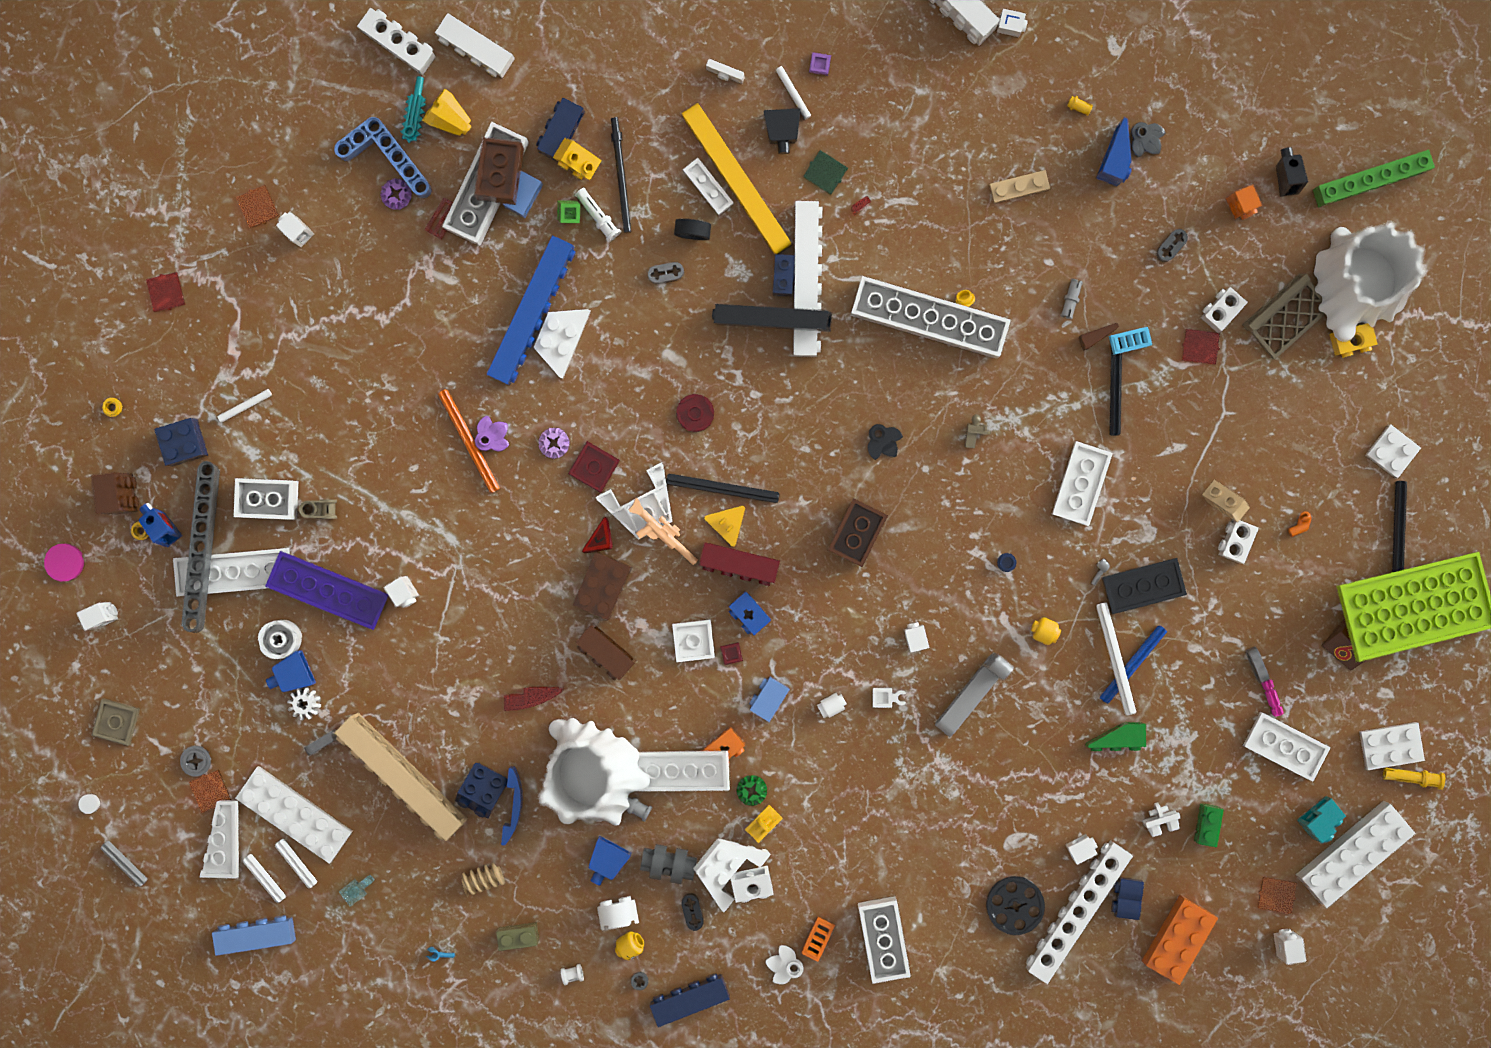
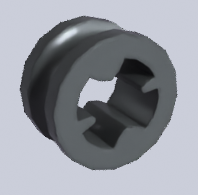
M643 972L635 973L631 979L632 987L636 990L645 989L648 985V976ZM642 976L645 984L641 983V986H638L634 979Z

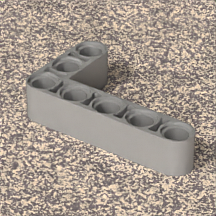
M993 652L939 717L935 726L951 737L998 679L1005 680L1014 667L1000 655Z

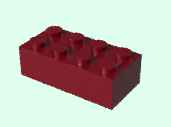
M705 542L699 565L703 566L702 570L714 572V569L722 571L721 575L732 577L733 574L741 575L740 579L751 582L753 578L759 580L758 584L770 586V583L775 584L780 560Z

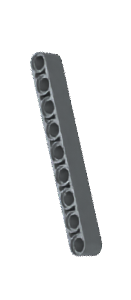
M208 461L200 463L197 469L182 614L183 629L192 633L201 632L205 624L220 477L219 468ZM212 467V473L206 476V469ZM210 486V492L204 495V488ZM208 505V511L202 514V507ZM206 524V530L200 533V526ZM203 542L205 547L203 551L198 552L197 547ZM202 562V569L196 571V564ZM196 581H200L201 584L198 590H194V583ZM198 600L199 605L193 610L192 602ZM195 619L197 624L195 628L191 629L190 622Z

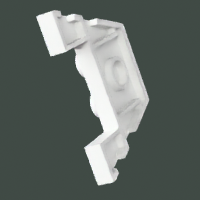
M661 462L646 470L655 489L638 497V500L643 509L663 526L664 524L659 521L661 516L666 518L668 523L673 522L664 466ZM611 489L596 497L638 540L640 539L636 532L644 528L647 522L638 514L629 512L628 509L632 506L634 500L620 507Z
M717 838L693 869L719 908L725 912L735 899L722 888L746 859L761 867L771 854L766 849L760 850L753 846H743L736 842Z

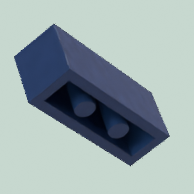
M562 98L561 102L558 101L553 110L555 114L552 119H548L545 125L547 130L544 136L541 135L536 143L538 152L555 160L553 156L563 139H572L585 113L583 107L565 98Z

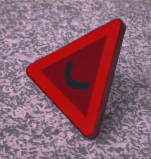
M604 517L582 549L583 553L612 549L613 545L608 518Z

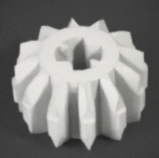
M308 687L304 688V690L298 688L297 694L294 692L290 694L293 699L288 700L287 703L293 704L292 707L288 708L289 711L295 710L293 717L299 715L300 720H304L305 716L307 719H311L312 714H318L315 708H320L321 704L316 703V701L320 700V696L314 698L315 690L309 693ZM307 701L308 705L302 706L301 702Z

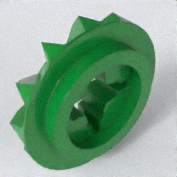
M748 775L742 778L737 785L739 800L745 805L750 806L761 804L767 795V786L764 780L756 775ZM756 783L755 791L758 794H752L748 798L749 791L745 787L751 788Z

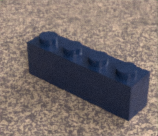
M711 974L702 982L696 980L689 983V987L684 989L678 987L671 990V994L666 996L661 994L652 998L653 1001L650 1002V1009L657 1027L730 1000V994L722 974Z

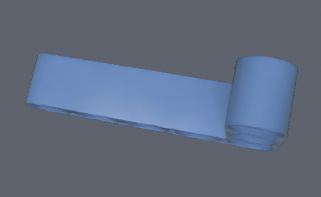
M368 118L335 144L334 151L336 155L344 161H350L375 142L419 198L430 196L432 192L430 184L378 118ZM378 123L379 129L372 132V125ZM359 135H364L363 142L356 143V138ZM391 139V144L383 147V141ZM349 147L348 153L341 155V149ZM397 154L403 155L400 162L394 161V157ZM414 169V175L406 177L407 170ZM425 184V191L419 193L417 191L418 186Z

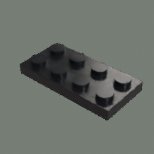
M1178 558L1102 577L1111 614L1187 595Z

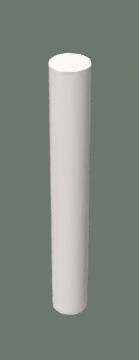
M782 66L777 68V74L796 106L800 108L803 118L805 120L811 117V114Z
M267 389L217 417L222 423L272 396V394Z

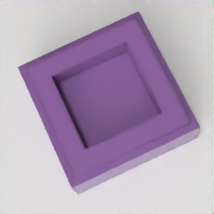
M812 52L809 73L828 76L831 55Z

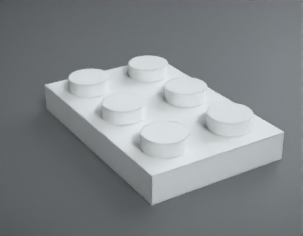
M1417 722L1359 732L1366 770L1425 761L1419 723Z

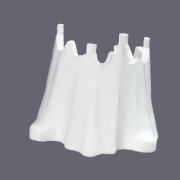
M1392 222L1351 233L1347 228L1339 227L1331 234V247L1317 254L1314 275L1318 279V284L1315 287V292L1322 296V303L1318 309L1327 315L1326 325L1329 329L1333 330L1335 338L1339 341L1347 342L1351 340L1355 335L1358 323H1368L1371 327H1374L1379 319L1392 322L1394 316L1404 309L1408 297L1420 285V280L1426 273L1425 269L1421 268L1424 249L1416 246L1413 240V232H1396Z
M570 718L567 721L563 719L552 721L549 725V733L557 740V747L553 754L549 755L550 762L547 765V773L544 774L546 779L544 781V789L539 794L541 804H546L558 813L559 820L564 824H571L577 818L593 819L596 822L607 821L615 826L619 825L622 813L630 806L628 795L631 792L646 789L650 783L649 776L637 766L639 752L625 738L615 737L611 729L599 731L593 721H588L586 724L579 723L575 718Z

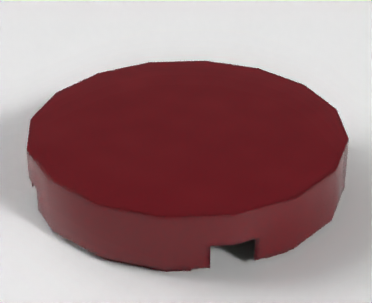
M691 394L680 401L676 416L684 429L690 432H700L711 425L714 419V408L708 398L699 394Z

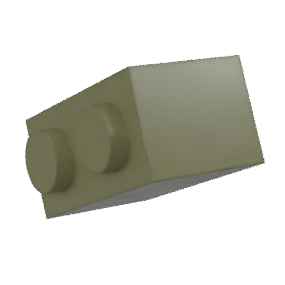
M537 922L499 927L496 931L499 951L537 946L539 943Z

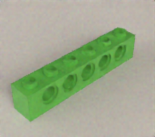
M1426 150L1319 185L1312 190L1319 208L1426 173L1434 169L1435 166L1430 151Z

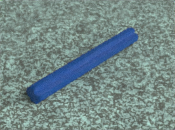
M1160 625L1157 626L1124 666L1127 679L1132 676L1167 633L1165 628ZM1116 679L1111 682L1100 696V699L1107 704L1119 691Z

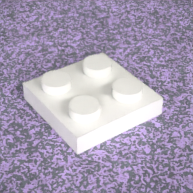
M1388 425L1365 456L1396 479L1402 474L1421 447L1395 427Z
M711 619L672 624L676 662L715 658Z

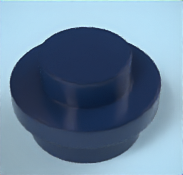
M1004 553L999 556L997 566L1001 571L1011 572L1016 567V558L1012 554Z

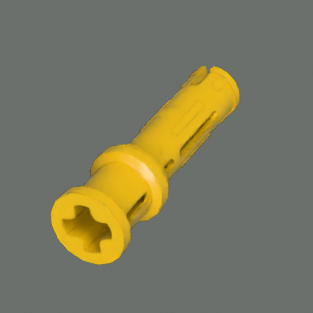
M1387 767L1383 770L1384 780L1416 783L1423 788L1430 786L1437 787L1438 790H1443L1445 786V774L1441 772L1434 774L1428 773L1427 770L1413 772Z

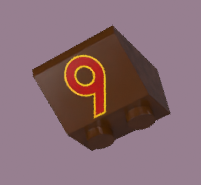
M1344 619L1321 646L1352 671L1364 661L1356 662Z

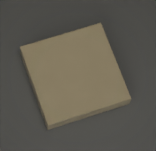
M102 698L91 736L129 746L140 708Z

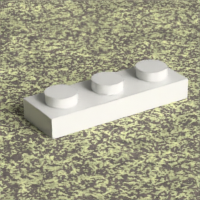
M699 158L683 169L684 173L718 215L734 204Z

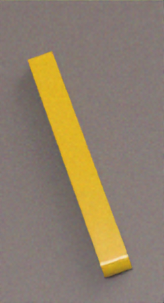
M696 103L681 113L773 253L779 254L791 246L789 238L700 105Z

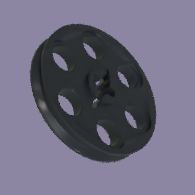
M1011 876L998 881L991 888L987 897L986 908L990 920L1000 931L1010 935H1022L1032 931L1041 922L1045 911V902L1041 891L1032 881L1024 877ZM1009 882L1016 883L1017 888L1015 891L1009 892L1006 890ZM1027 888L1035 890L1033 897L1027 898L1024 892ZM993 896H1002V903L999 905L993 904ZM1014 901L1021 904L1018 906V910H1014L1013 907L1010 908ZM1033 906L1039 908V913L1036 916H1030L1028 913L1029 909ZM1002 913L1006 915L1007 919L1004 923L1000 924L996 921V917ZM1016 920H1024L1025 926L1022 929H1016L1014 926Z

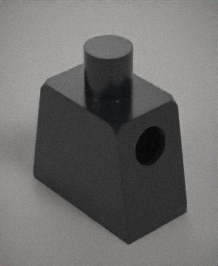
M800 108L764 110L769 143L778 144V154H789V143H797Z
M1292 147L1283 148L1280 150L1282 158L1276 165L1280 197L1300 194L1308 183L1302 156L1293 155Z

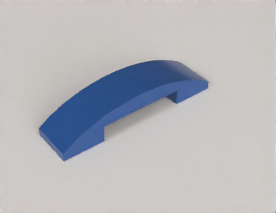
M515 766L509 768L507 788H514L511 824L505 823L503 825L501 845H506L514 834L522 812V784Z

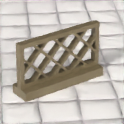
M1298 274L1242 324L1247 331L1252 333L1272 359H1276L1325 315L1321 311L1313 313L1314 301L1322 303V296L1315 292V287L1310 282L1311 279L1307 274ZM1307 286L1311 291L1310 299H1301L1302 290ZM1297 300L1296 312L1287 311L1289 301ZM1301 301H1310L1309 313L1300 312ZM1276 313H1282L1281 325L1273 324V316ZM1287 313L1295 314V325H1286ZM1300 314L1308 315V323L1305 326H1299ZM1262 326H1268L1267 337H1261L1257 330ZM1272 326L1281 327L1280 338H1271ZM1285 327L1294 328V336L1290 339H1284ZM1271 340H1280L1279 349L1274 353L1270 348Z

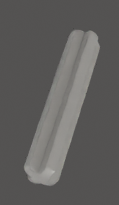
M110 841L105 842L101 846V850L137 886L141 887L146 883L148 879Z

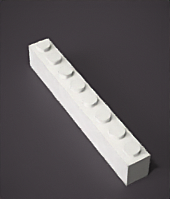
M819 201L795 202L794 309L821 310V303H818V295H821V283H818V276L822 275V264H818V257H822V245H818V237L822 238V226H818L819 218H822V207H819ZM794 330L793 357H817V352H821V341H817V333H821V331Z

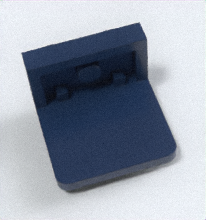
M475 763L460 787L455 801L460 807L469 808L477 816L489 819L496 802L507 785L508 779L480 763Z

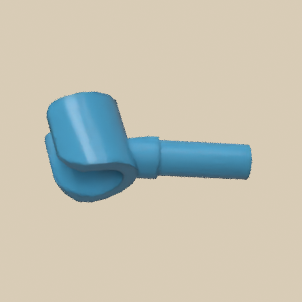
M434 947L427 949L429 952H434L432 956H426L431 961H436L442 957H455V953L438 952Z

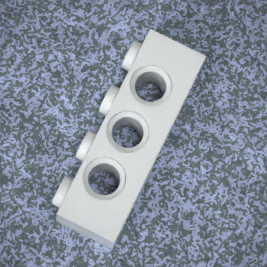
M370 8L358 24L359 30L423 75L436 58L432 52L434 49L425 42L423 45L417 41L418 38L413 33L402 31V26L394 20L392 22L387 20V15L379 9L375 11ZM380 26H387L383 33L378 32ZM401 36L402 41L399 44H394V39ZM411 48H418L415 55H409Z

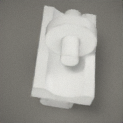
M1157 802L1154 803L1155 809L1149 811V815L1154 817L1142 820L1150 835L1155 837L1162 834L1160 824L1166 823L1168 831L1179 829L1178 819H1180V815L1176 810L1167 812L1169 811L1168 806L1160 807Z

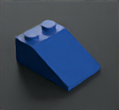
M1125 117L1116 126L1096 179L1116 187L1121 182L1124 183L1132 171L1129 168L1131 152L1128 119Z

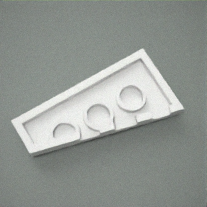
M219 800L214 811L213 827L208 838V849L204 855V866L200 877L238 878V801Z

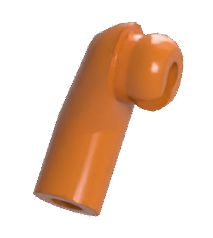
M1302 512L1298 518L1297 525L1288 528V533L1291 537L1304 533L1309 529L1311 523L1309 512Z

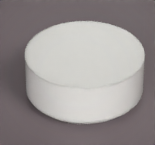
M94 794L84 795L79 800V809L85 814H91L98 810L100 801Z

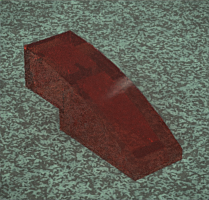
M524 687L523 694L504 695V711L521 710L540 705L562 693L564 687Z

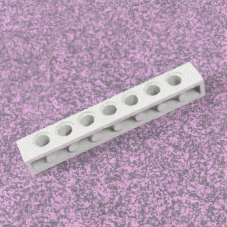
M1111 840L1102 846L1100 850L1101 855L1098 859L1095 858L1090 865L1091 870L1087 875H1083L1079 881V888L1070 894L1068 898L1069 903L1066 907L1063 906L1058 913L1059 918L1055 923H1051L1047 929V936L1038 942L1036 946L1037 951L1034 955L1031 954L1026 961L1028 972L1046 984L1049 983L1133 857L1132 854ZM1112 858L1114 860L1113 865L1106 867V860ZM1102 874L1103 880L1100 883H1095V877ZM1091 890L1093 893L1092 897L1084 899V893ZM1075 907H1082L1080 914H1073ZM1065 923H1071V928L1068 931L1062 930V926ZM1057 938L1060 939V945L1053 947L1052 941ZM1043 955H1050L1048 962H1041Z

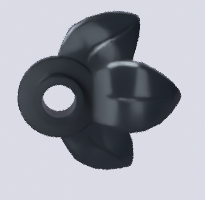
M881 424L872 426L869 430L871 440L867 446L870 456L874 460L878 459L881 453L889 457H896L898 452L896 441L903 437L902 433L895 427L886 428ZM876 430H880L882 432L881 437L878 438L875 436Z

